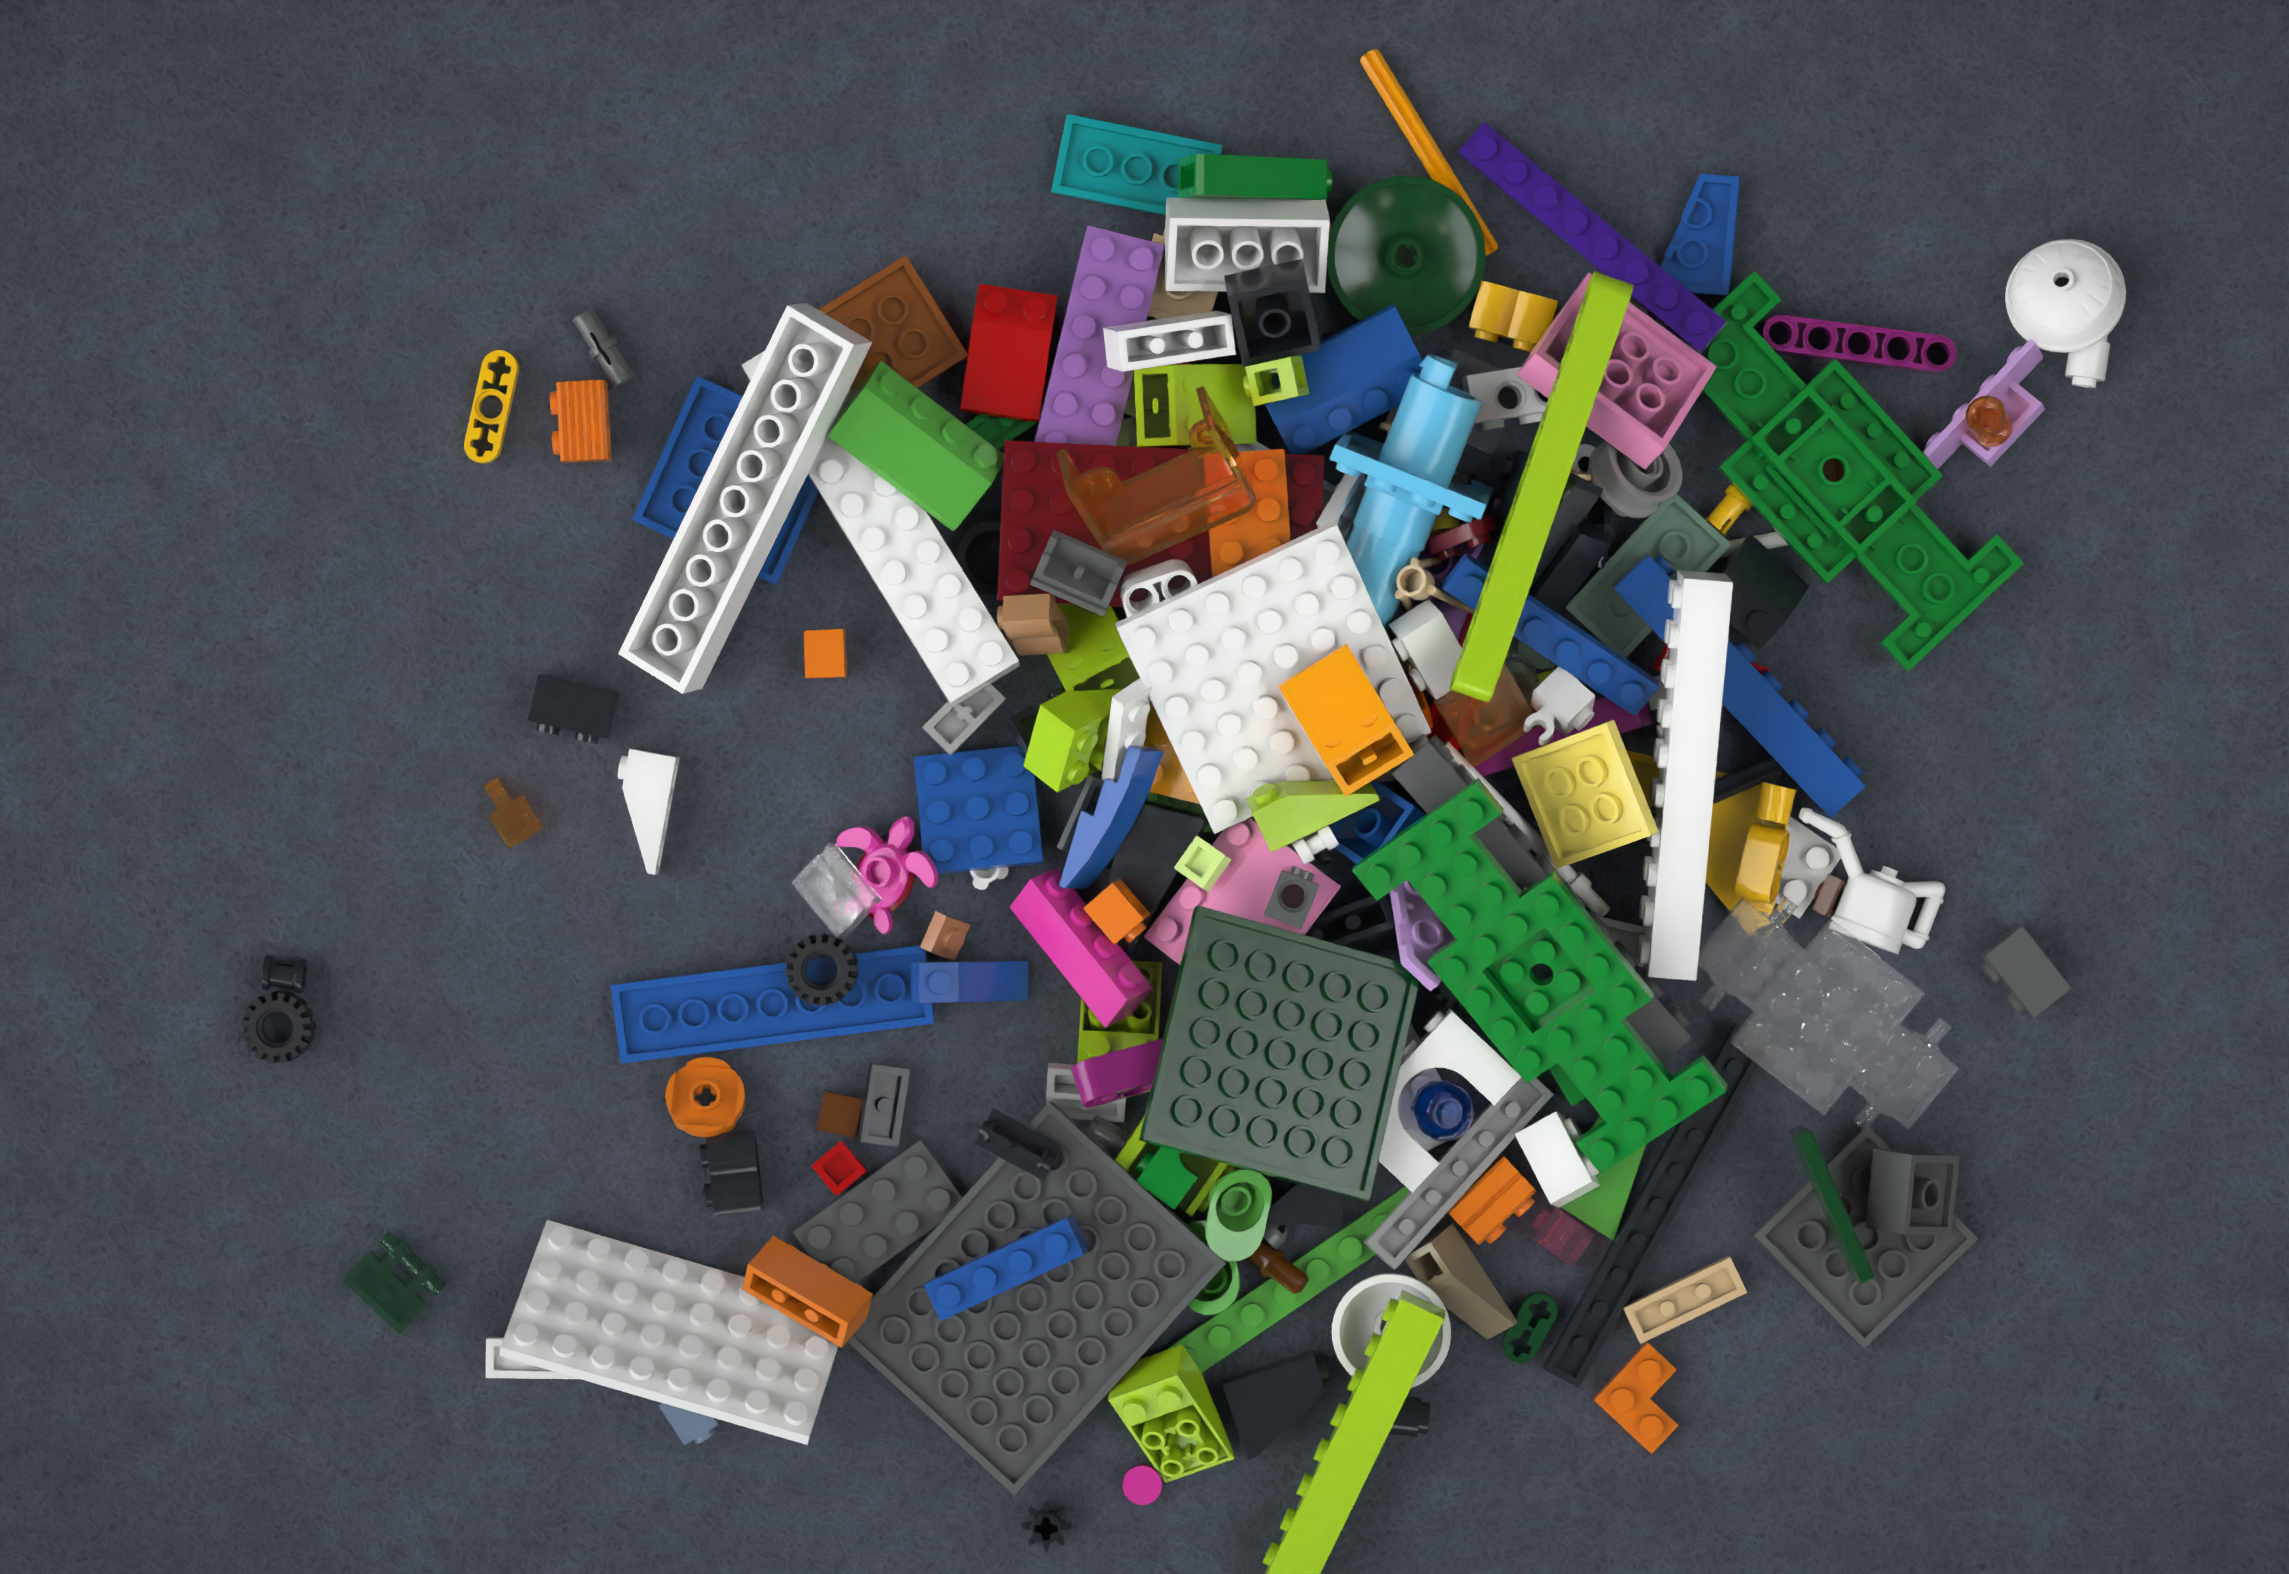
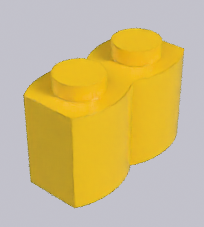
M1481 280L1468 328L1476 330L1474 338L1492 343H1497L1499 337L1514 341L1512 348L1531 353L1553 322L1558 301Z

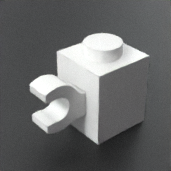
M1559 666L1533 691L1531 706L1537 712L1527 717L1523 730L1527 733L1535 725L1544 727L1545 732L1539 737L1538 742L1541 746L1551 741L1554 728L1564 736L1569 734L1574 728L1579 731L1594 716L1592 710L1596 696L1572 674Z

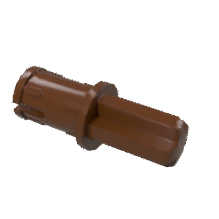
M1261 1241L1256 1251L1247 1257L1249 1261L1261 1269L1260 1273L1262 1276L1272 1277L1292 1294L1301 1293L1309 1281L1308 1276L1284 1258L1282 1250H1274L1263 1241Z

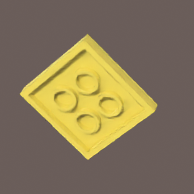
M1614 720L1511 758L1555 869L1659 832Z

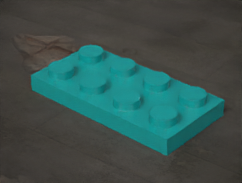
M1067 114L1051 193L1166 216V199L1178 198V159L1193 154L1221 155L1222 145Z

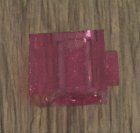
M1554 1205L1550 1210L1543 1207L1530 1225L1535 1229L1531 1234L1532 1238L1571 1267L1595 1236L1590 1229Z

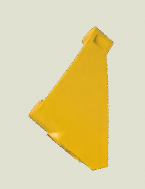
M1626 750L1650 808L1653 806V802L1650 801L1652 777L1659 778L1657 762H1654V756ZM1716 771L1715 779L1727 775V773ZM1762 782L1712 806L1706 883L1747 933L1771 923L1790 843V832L1787 831L1796 790Z

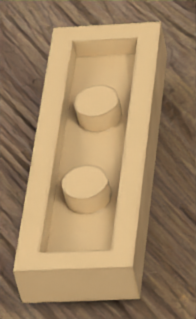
M1728 1255L1626 1304L1623 1310L1641 1344L1746 1294L1747 1291L1731 1257Z

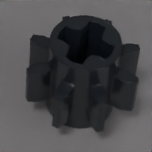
M1045 1500L1044 1509L1039 1511L1030 1506L1028 1512L1033 1517V1521L1022 1523V1529L1032 1531L1028 1544L1032 1545L1036 1541L1044 1543L1043 1548L1045 1552H1048L1050 1543L1055 1540L1063 1546L1065 1539L1060 1534L1061 1530L1071 1529L1070 1522H1062L1061 1520L1065 1507H1060L1057 1511L1050 1509L1049 1500ZM1043 1517H1049L1051 1524L1058 1526L1052 1528L1049 1535L1043 1534L1041 1527H1036V1525L1042 1523Z

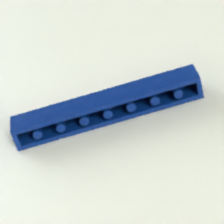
M1645 553L1611 585L1664 641L1666 620H1673L1674 608L1671 607V604H1668L1669 582L1672 580L1670 576L1675 571L1659 554L1652 559ZM1728 640L1722 704L1831 819L1865 787L1859 779L1864 772L1849 756L1841 760L1831 750L1837 743L1822 727L1814 732L1805 722L1810 716L1808 712L1794 698L1789 703L1783 699L1778 693L1783 686L1768 670L1760 674L1752 666L1751 662L1756 657L1741 641L1734 646Z

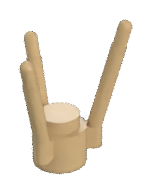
M1438 557L1422 560L1412 558L1410 565L1405 566L1398 573L1396 579L1398 590L1395 592V597L1401 600L1406 612L1413 609L1410 598L1419 601L1425 600L1432 595L1463 611L1474 614V609L1453 595L1435 587L1434 577L1424 568L1441 564L1442 561H1439Z

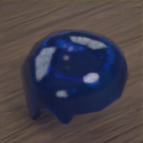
M1450 1080L1428 1082L1417 1090L1411 1103V1110L1415 1115L1418 1128L1425 1135L1437 1141L1456 1140L1469 1130L1474 1117V1105L1466 1089Z

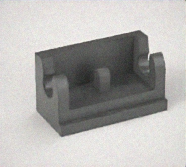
M1053 530L1030 585L1104 617L1127 561Z

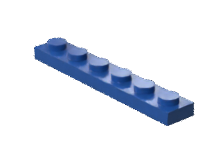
M1465 553L1442 582V589L1475 610L1489 567L1468 553ZM1527 595L1513 636L1633 716H1636L1659 688L1658 680L1531 595Z

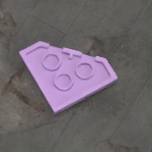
M1406 880L1390 892L1400 961L1403 967L1431 991L1442 980L1427 961L1432 954L1454 940L1455 937L1412 884Z

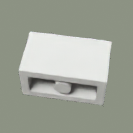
M1427 599L1388 624L1395 636V639L1390 641L1393 649L1403 662L1408 659L1413 668L1408 671L1410 679L1420 692L1426 689L1437 700L1451 691L1449 689L1451 678L1462 648L1442 612Z
M1554 1112L1515 1134L1551 1205L1560 1208L1600 1186L1595 1176L1599 1171L1576 1144L1581 1136V1132L1572 1117L1566 1119L1564 1115Z

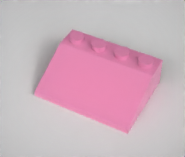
M1591 273L1584 277L1516 374L1547 398H1549L1584 294L1592 276ZM1629 302L1586 427L1639 466L1646 469L1665 450L1717 366Z
M1248 818L1224 829L1212 846L1230 858L1231 861L1212 889L1207 892L1187 878L1144 935V938L1181 965L1193 910L1198 905L1305 935L1341 886L1311 863L1304 865L1298 853L1287 845L1271 852L1258 824L1251 818ZM1292 865L1315 874L1312 882L1319 884L1301 930L1264 915L1281 870L1290 872ZM1296 884L1286 886L1281 893L1282 902L1288 907L1301 905L1305 898L1303 888Z

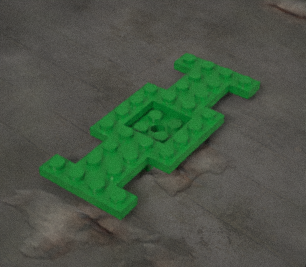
M1754 271L1712 309L1727 324L1701 353L1703 357L1717 366L1701 392L1746 440L1717 468L1824 584H1828L1853 559L1857 560L1907 615L1879 644L1905 672H1908L2024 563L1998 534L1993 535L1968 560L1915 504L1943 476L1929 459L1836 359L1832 360L1806 385L1753 328L1756 323L1781 301L1778 295ZM1829 459L1837 460L1843 466V476L1837 482L1829 481L1823 475V465Z
M1477 778L1354 865L1352 871L1376 901L1406 880L1417 890L1455 937L1454 940L1429 957L1427 963L1526 1083L1558 1063L1604 1119L1603 1122L1581 1135L1576 1143L1599 1173L1602 1174L1727 1091L1728 1084L1704 1055L1674 1075H1671L1626 1020L1628 1015L1652 1000L1654 993L1555 871L1528 889L1526 886L1520 889L1475 834L1479 829L1500 816L1503 811V807L1482 781ZM1536 964H1545L1552 969L1553 977L1546 980L1540 979L1535 976L1532 967Z

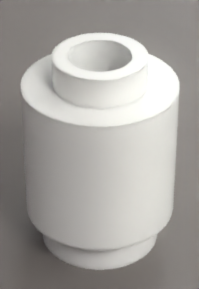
M2107 336L2088 348L2068 352L2065 376L2073 378L2072 385L2096 388L2097 381H2105L2110 350Z

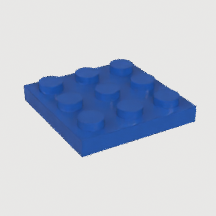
M1020 746L954 752L952 755L945 753L914 757L922 851L932 859L938 874L1044 863L1035 775L1023 766L1026 756Z

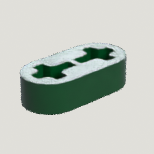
M1533 1292L1527 1295L1514 1316L1518 1323L1506 1330L1502 1339V1349L1506 1357L1511 1361L1526 1363L1532 1360L1555 1322L1558 1314L1557 1305L1547 1293ZM1541 1300H1545L1547 1302L1546 1309L1550 1312L1547 1318L1540 1316L1534 1326L1528 1324L1533 1316V1312L1529 1309L1530 1304H1539ZM1525 1329L1530 1330L1531 1332L1526 1339L1527 1344L1530 1346L1529 1351L1521 1350L1518 1355L1513 1354L1514 1347L1510 1343V1339L1512 1337L1519 1339Z

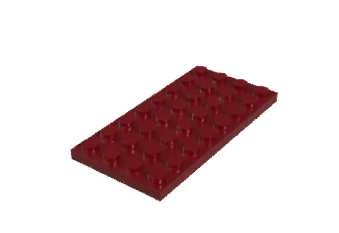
M1005 440L997 601H1003L1004 596L1048 593L1030 585L1053 530L1127 561L1109 606L1123 607L1119 586L1125 576L1168 560L1178 559L1187 563L1196 578L1197 585L1211 579L1204 454L1238 451ZM1285 454L1291 541L1318 529L1316 522L1322 514L1324 456ZM1176 575L1169 580L1167 586L1172 589H1179L1184 586L1187 577ZM1137 588L1130 594L1129 599L1134 602H1140L1148 596L1149 590ZM1055 596V601L1057 604L1076 605L1067 600Z

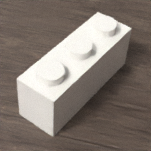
M1220 311L1103 327L1107 367L1121 372L1236 354L1232 315Z

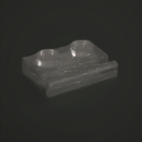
M828 842L822 854L816 855L791 884L836 938L845 940L870 913L869 909L875 903H879L882 898L873 887L865 882L862 874L836 844Z

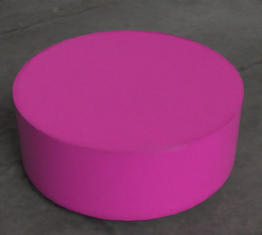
M1137 1464L1128 1469L1123 1478V1491L1131 1502L1138 1505H1147L1159 1497L1162 1490V1478L1153 1466Z

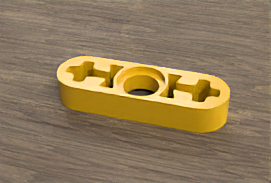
M503 350L490 352L482 361L464 441V449L467 456L481 464L493 462L501 453L519 374L518 361L512 354ZM500 357H504L505 364L511 367L509 374H502L499 384L503 387L508 386L506 394L496 389H484L486 381L494 385L496 373L490 370L491 363H498ZM488 396H497L502 401V412L496 418H486L481 412V403ZM477 420L488 425H499L497 433L489 429L487 439L488 442L493 444V450L485 451L483 457H479L478 449L473 447L474 440H481L484 428H476Z

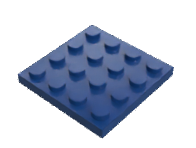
M696 376L632 518L633 521L670 538H675L743 396ZM807 475L757 576L774 585H778L819 494L809 475Z

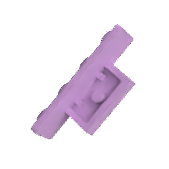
M2030 339L2024 346L2015 348L2009 355L2007 364L1996 375L1989 376L1982 383L1979 393L1969 404L1965 403L1956 410L1952 417V422L1942 432L1935 433L1928 440L1923 454L1937 469L1941 467L1961 444L1991 467L2045 410L2040 401L2019 385L2043 359L2037 343Z

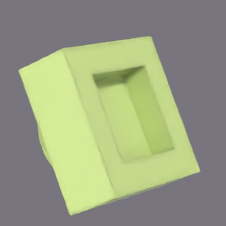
M1196 835L1174 869L1209 892L1231 859Z

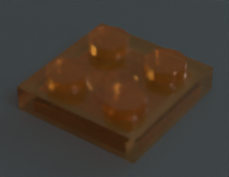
M1505 663L1503 664L1494 693L1488 703L1452 690L1433 701L1463 755L1473 768L1526 734L1523 730L1525 720L1533 714Z

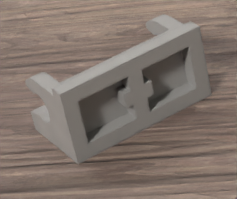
M989 684L954 707L948 701L922 728L949 755H952L1006 698L992 684Z

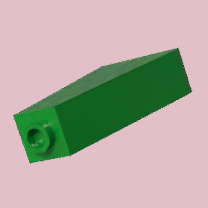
M1193 154L1178 159V198L1327 200V193H1330L1332 189V172L1330 169H1327V160L1218 154Z

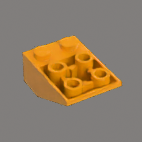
M1347 644L1278 685V688L1345 797L1414 755L1404 735Z

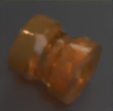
M1981 396L1974 399L1968 405L1966 421L1975 439L1981 445L1996 447L2003 444L2010 437L2012 422L2001 401L1992 396Z

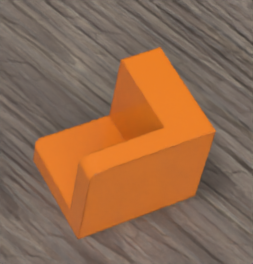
M806 630L804 632L805 678L847 677L846 630Z

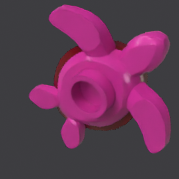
M904 816L894 822L889 830L888 841H883L872 828L857 826L843 831L838 836L836 842L839 847H857L865 851L859 859L855 870V888L858 898L846 904L843 912L844 916L858 918L866 913L868 917L874 919L875 927L882 934H888L893 928L890 913L905 902L912 891L916 875L930 888H934L938 882V872L932 859L923 851L917 850L912 852L908 846L911 844L916 829L915 822L909 816Z

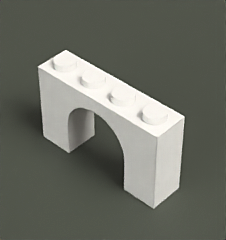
M1450 1009L1445 1014L1440 1010L1437 1011L1424 1025L1423 1028L1427 1033L1418 1043L1411 1039L1405 1045L1379 1157V1162L1412 1193L1440 1163L1407 1133L1400 1121L1398 1103L1406 1083L1423 1070L1447 1068L1461 1074L1495 1106L1521 1078L1503 1058Z

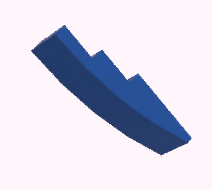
M1128 746L1119 779L1105 778L1095 811H1081L1059 886L1072 889H1088L1112 860L1131 830L1147 798L1164 753L1163 751L1148 746Z

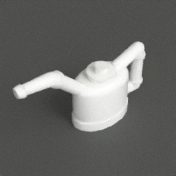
M1802 808L1799 818L1804 823H1809L1832 836V842L1837 846L1848 875L1847 884L1828 927L1894 954H1899L1902 944L1914 949L1922 948L1926 940L1929 941V932L1939 906L1944 902L1943 896L1946 889L1944 884L1939 881L1903 882L1896 879L1898 871L1883 866L1881 872L1871 870L1870 874L1864 873L1851 841L1850 831H1847L1839 822L1815 813L1810 808ZM1916 897H1925L1914 930L1907 929L1916 905Z

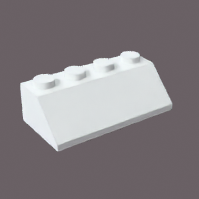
M1167 198L1165 219L1166 291L1227 292L1225 275L1303 259L1309 292L1325 293L1330 226L1326 200Z

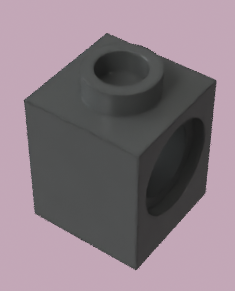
M1293 865L1290 872L1281 870L1264 915L1301 930L1319 888V884L1312 882L1315 874ZM1290 884L1299 885L1305 893L1304 901L1297 907H1288L1281 899L1283 889Z

